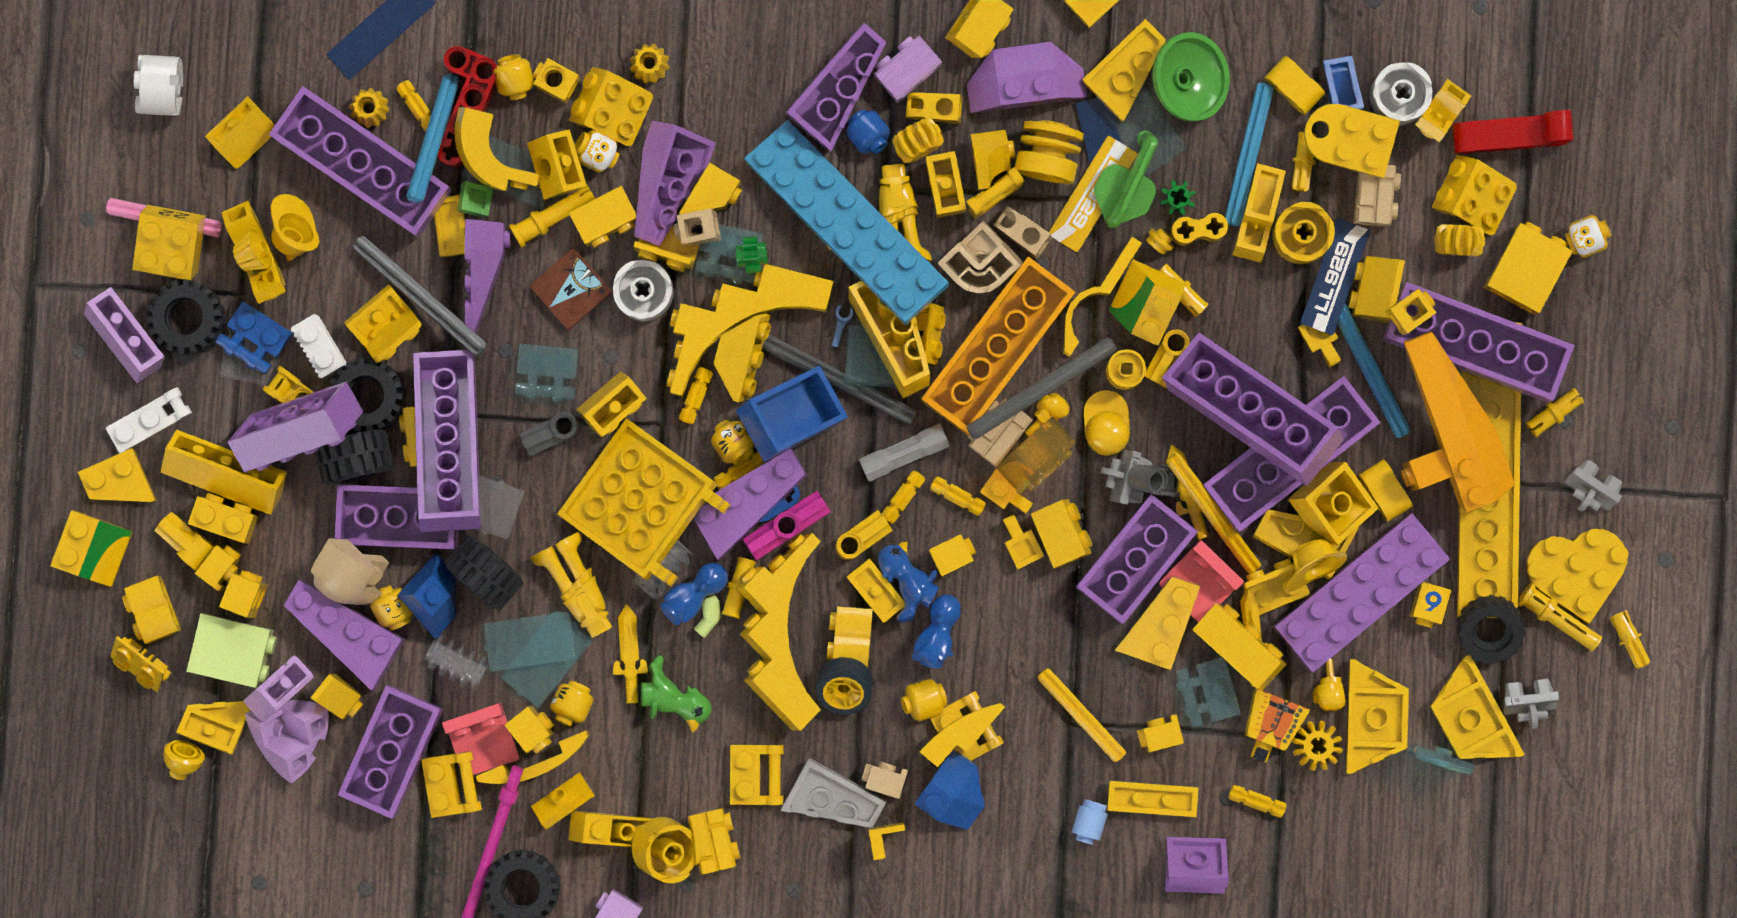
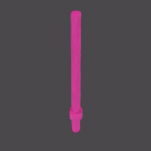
M512 766L506 786L502 787L498 799L501 801L461 918H474L485 885V877L492 865L511 806L516 803L519 794L517 788L524 770L519 766Z

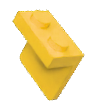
M592 67L583 79L582 91L579 98L572 104L571 116L568 121L599 131L625 146H631L653 100V94L608 70Z
M1456 155L1441 188L1436 194L1432 208L1440 213L1457 216L1472 226L1481 227L1487 235H1494L1517 189V185L1478 159Z
M389 284L344 322L348 329L365 346L376 363L391 358L401 343L410 341L418 334L419 328L422 325L410 307Z

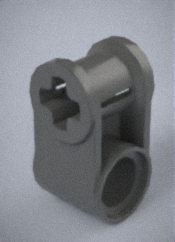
M1138 464L1133 466L1129 472L1128 483L1132 490L1155 495L1180 497L1181 492L1178 491L1179 480L1168 465Z

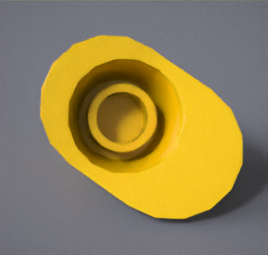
M281 194L275 197L270 205L274 225L271 234L272 243L276 249L285 254L288 261H292L296 256L316 249L319 244V236L316 231L313 215L304 201L290 194Z
M1321 538L1300 545L1293 556L1296 573L1287 582L1286 589L1288 591L1296 590L1317 578L1334 572L1345 563L1347 554L1344 551H1336L1329 542Z

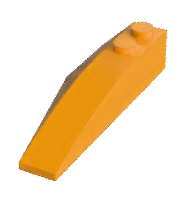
M1432 331L1404 341L1403 343L1439 449L1443 448L1453 477H1450V481L1458 504L1467 513L1495 502L1515 485L1496 428Z

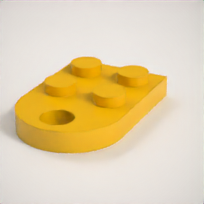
M1328 104L1317 109L1309 117L1304 129V140L1309 152L1316 159L1324 163L1383 179L1400 121L1341 104ZM1315 122H1323L1327 125L1328 134L1326 137L1317 138L1313 135L1312 125Z

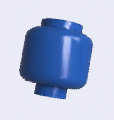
M865 109L860 110L848 120L847 137L859 152L863 154L871 152L877 154L885 149L888 144L887 139L890 135V129L877 112L872 110L866 111Z

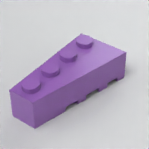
M865 23L861 24L784 114L824 149L831 152L886 41Z
M298 580L284 604L371 691H376L405 641L404 638L387 628L381 627L375 621L349 606L325 597L316 587L304 580Z

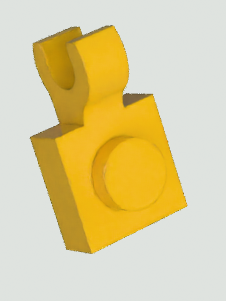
M1303 324L1297 328L1310 352L1314 353L1320 350L1329 368L1341 361L1331 344L1338 339L1335 332L1333 335Z
M998 468L995 469L980 491L982 495L1002 509H1005L1008 503H1011L1027 514L1033 505L1032 502L1017 493L1021 484Z
M1015 515L1003 519L1012 538L1004 543L1017 569L1044 557L1031 529L1023 533Z

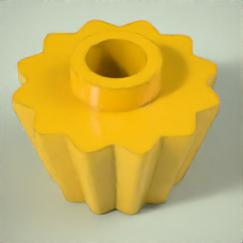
M643 44L640 49H635L634 56L630 57L632 63L630 70L635 73L636 79H642L644 83L649 81L656 83L659 78H664L665 71L669 70V65L667 64L669 57L664 54V48H657L656 44H651L650 46ZM647 59H653L655 66L648 69L644 66V62Z
M369 88L367 91L361 89L358 95L352 96L353 102L349 105V108L352 110L350 117L356 119L357 124L364 125L367 129L372 125L378 127L381 121L386 120V113L390 110L387 107L388 99L382 96L381 91L375 92L372 88ZM366 104H374L375 108L372 113H365L364 107Z
M254 230L248 232L233 247L234 258L244 271L271 267L270 248L267 242L259 234H256Z

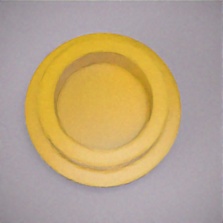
M1152 228L1150 229V235L1146 241L1159 253L1164 255L1167 250L1171 251L1174 248L1170 243L1173 238L1161 228L1157 231Z

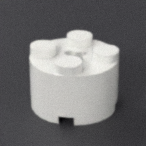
M139 55L138 71L134 73V89H139V96H136L135 112L150 115H179L182 105L180 91L181 87H183L182 59L175 56Z
M1414 63L1391 64L1384 68L1373 81L1369 100L1376 114L1399 120V126L1409 124L1418 119L1428 109L1432 101V83L1428 74ZM1404 88L1407 91L1404 95L1405 98L1398 99L1396 97L1397 90Z
M635 260L625 264L617 272L613 283V296L617 306L626 316L642 322L651 321L663 315L671 305L674 295L672 281L665 269L656 262L649 260ZM639 284L644 287L648 284L650 285L648 288L650 294L647 297L644 295L636 296L639 292L637 289Z

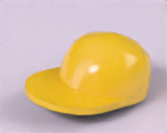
M1103 390L1096 392L1087 400L1084 407L1086 440L1091 449L1096 453L1105 456L1118 454L1126 447L1129 441L1128 406L1123 397L1114 391Z

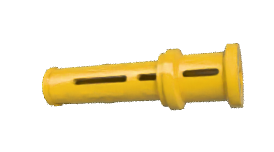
M587 185L543 211L530 212V217L516 225L512 223L508 226L520 247L523 248L526 242L540 234L546 235L549 227L570 215L569 212L591 202L595 197Z
M1530 583L1518 598V606H1525L1537 615L1538 620L1549 621L1589 649L1590 652H1593L1602 640V636L1557 606L1558 602H1556V599L1546 597L1535 589L1536 585Z

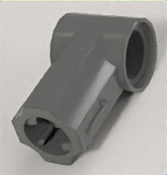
M562 412L520 433V437L529 456L532 457L561 442L576 437L580 431V423L574 415ZM569 418L573 425L572 430L568 434L563 435L558 430V424L562 419Z

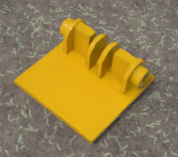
M117 636L110 656L113 659V663L122 671L126 672L128 670L135 675L137 682L144 688H152L158 692L161 682H165L172 673L168 670L169 666L158 658L152 663L155 657L153 654L148 658L144 657L148 650L144 649L139 653L143 647L132 638L128 640L126 637L121 639Z

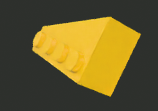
M862 281L849 286L848 299L901 396L905 398L928 387L930 371L919 335L916 316L905 325Z

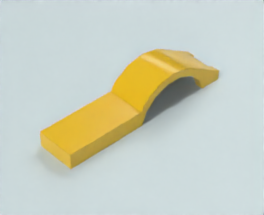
M1131 237L1100 287H1092L1081 292L1070 303L1064 318L1063 354L1070 357L1079 343L1073 333L1071 324L1075 307L1082 300L1090 296H1109L1142 244L1137 239Z

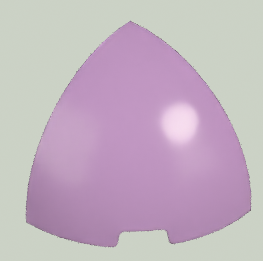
M288 700L265 722L260 721L251 710L245 713L250 732L264 757L289 783L296 781L315 761L316 757L313 755V751L320 739L325 740L329 722L328 710L318 703L304 700Z

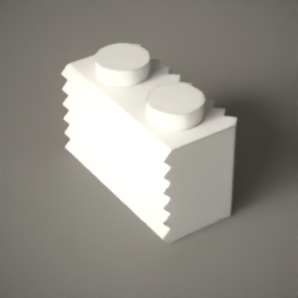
M313 314L291 328V332L294 333L297 342L301 343L300 347L304 348L303 352L306 353V357L309 358V362L312 363L315 372L319 374V378L328 380L338 374L336 372L339 368L346 366L344 357L318 315Z

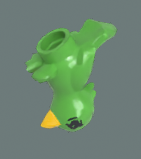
M658 655L649 666L652 676L651 683H641L642 707L650 706L649 716L651 719L655 718L657 711L675 712L681 715L693 733L700 724L710 717L712 712L710 701L697 688L691 689L690 686H687L686 693L682 694L677 686L665 677L663 672L664 657Z

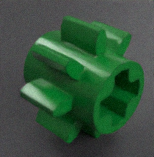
M1172 180L1170 191L1162 188L1161 193L1166 195V199L1160 202V206L1167 205L1170 208L1168 211L1169 216L1174 211H1179L1183 217L1186 206L1194 208L1195 204L1189 200L1190 197L1196 194V191L1189 192L1186 189L1187 181L1182 186H1177L1176 182ZM1179 191L1183 193L1182 199L1185 203L1180 202L1178 205L1173 204L1174 198L1170 194L1176 195Z
M757 236L743 237V245H736L738 267H746L747 274L761 272V265L768 264L766 242L758 243Z

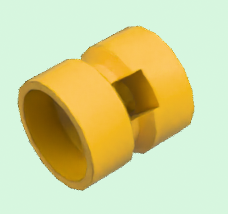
M1120 350L1113 354L1108 361L1105 370L1106 377L1109 383L1117 389H1132L1145 376V361L1134 350Z

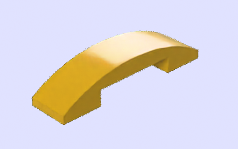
M588 730L559 741L563 753L525 768L520 781L540 776L567 761L589 738ZM506 764L477 775L476 779L482 783L506 784L509 771Z

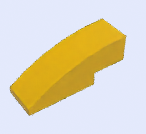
M1257 163L1232 255L1261 263L1274 221L1286 173L1285 170Z
M997 703L964 715L932 737L919 752L937 767L956 745L967 752L1005 706Z

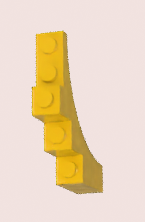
M764 264L763 270L756 272L753 286L758 287L757 292L727 284H722L721 290L715 289L711 305L716 307L715 312L681 303L679 310H673L670 326L674 327V334L684 336L683 341L678 340L674 353V358H678L676 370L670 369L666 386L671 387L670 393L683 397L690 376L702 356L721 335L736 325L754 316L783 309H809L826 312L834 284L833 281Z
M800 533L788 543L790 549L783 556L781 554L777 555L768 564L769 571L764 566L748 568L740 576L739 579L742 582L736 587L759 612V615L755 613L743 624L745 629L740 635L764 659L763 661L757 660L748 669L749 675L744 681L792 731H801L821 710L806 692L796 672L789 648L787 627L789 602L796 579L806 559L821 542L813 533L803 535Z

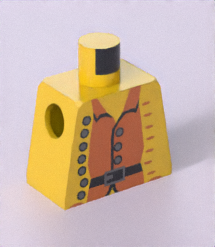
M1255 688L1244 734L1256 740L1250 757L1267 763L1273 747L1286 751L1310 709Z

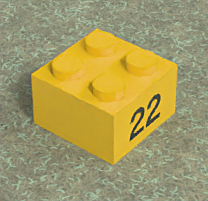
M147 205L139 215L132 270L191 281L199 269L206 215Z

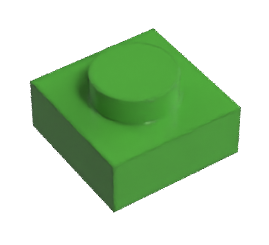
M468 181L463 182L457 211L481 218L488 217L493 188Z

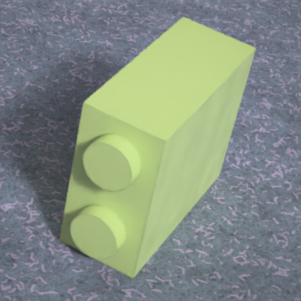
M200 614L186 672L258 688L261 683L267 680L270 666L266 665L268 654H273L276 646L277 637H273L274 630L208 614Z

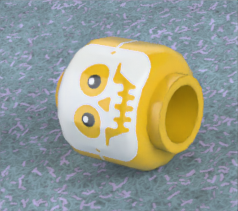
M593 129L588 132L584 131L575 143L580 164L596 173L603 172L608 167L613 168L619 158V153L616 152L617 142L599 131Z
M1589 215L1572 222L1569 225V232L1565 233L1569 247L1573 251L1572 253L1574 255L1579 254L1582 258H1588L1606 250L1608 247L1607 238L1612 236L1605 220L1600 222L1595 215Z

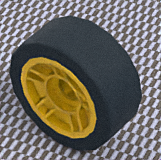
M846 657L831 659L823 664L817 673L815 695L818 702L828 711L843 715L857 713L865 708L871 700L873 677L869 668L858 660Z

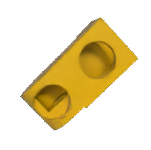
M908 93L905 117L915 120L932 118L934 122L960 124L963 98L960 94Z

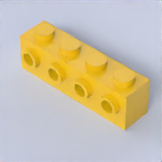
M177 429L165 448L160 472L270 515L282 496L287 474L286 471L271 465L261 471H257L255 468L244 472L232 450Z

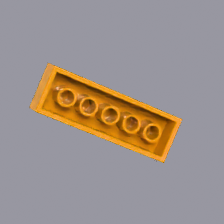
M1027 257L921 398V401L968 436L970 434L967 430L968 425L986 413L1074 296L1075 291L1030 257Z

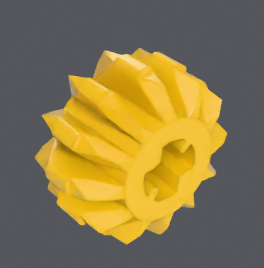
M932 118L914 122L898 132L892 140L894 150L904 163L922 159L937 150L944 142L941 130Z
M1441 224L1437 227L1434 237L1435 251L1444 255L1479 256L1483 254V246H1485L1484 229L1477 226Z
M1309 721L1307 722L1308 733L1303 728H1299L1297 731L1303 736V739L1293 738L1292 743L1301 745V748L1293 751V755L1304 754L1299 761V764L1302 766L1311 759L1309 769L1315 771L1318 761L1321 769L1327 770L1328 767L1325 759H1328L1333 764L1337 763V759L1331 754L1332 752L1342 753L1343 749L1334 747L1333 743L1342 741L1341 736L1330 737L1336 730L1334 726H1330L1324 732L1325 722L1319 721L1316 731L1313 722ZM1319 738L1323 740L1321 746L1324 749L1321 753L1320 751H1315L1314 754L1311 751L1313 749L1311 741L1313 739L1319 741Z

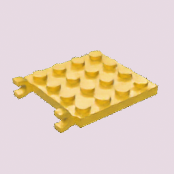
M626 418L557 514L647 581L654 574L672 587L678 576L660 563L705 501L723 514H725L731 504L713 492L718 485L716 482Z

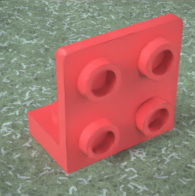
M1200 540L1159 582V585L1163 588L1172 576L1200 585L1190 614L1199 623L1215 603L1221 604L1244 581Z
M502 703L442 722L445 734L449 733L455 753L472 751L474 759L471 761L473 775L514 762L520 758L513 736L505 727L508 721Z

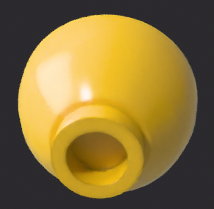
M175 740L167 743L164 747V761L170 770V776L174 779H186L187 775L197 771L204 762L205 755L203 751L191 742Z

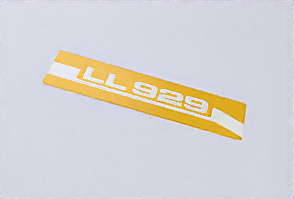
M1107 136L1050 229L1049 233L1052 238L1075 252L1080 250L1102 214L1094 193L1095 184L1102 170L1111 164L1121 165L1129 169L1138 155L1137 152L1111 136Z

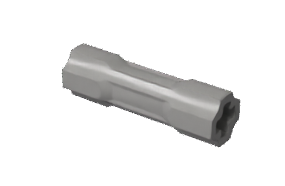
M939 423L895 445L864 456L859 461L868 482L924 456H930L946 449L950 445Z

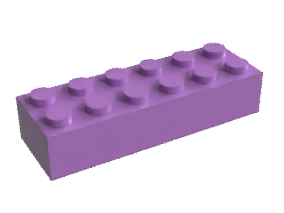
M304 86L301 87L269 133L280 144L417 238L424 232L452 191L448 185L431 175L424 200L420 203L408 200L407 193L416 163Z
M1406 282L1402 285L1397 302L1414 290L1420 289L1421 292L1426 291L1434 300L1435 306L1433 308L1436 314L1405 335H1402L1392 320H1390L1382 341L1406 349L1404 341L1432 331L1456 369L1546 403L1554 401L1572 354L1573 344ZM1409 305L1407 313L1410 316H1415L1416 308Z
M1201 333L1196 335L1162 377L1168 391L1306 486H1308L1344 441L1339 427Z
M468 350L413 353L418 519L421 532L481 529L474 355Z
M1345 376L1338 379L1306 404L1309 408L1339 427L1344 440L1324 466L1381 423ZM1250 447L1205 482L1203 486L1236 531L1240 532L1302 483Z
M1413 513L1408 514L1337 572L1330 580L1326 581L1274 624L1272 628L1308 672L1313 673L1448 562L1450 558Z

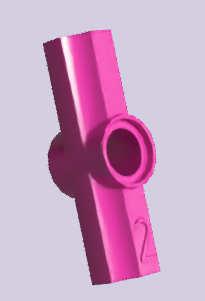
M815 491L743 538V541L755 559L759 560L831 513L818 491ZM789 517L795 521V529L792 533L784 534L779 530L778 524L782 518Z

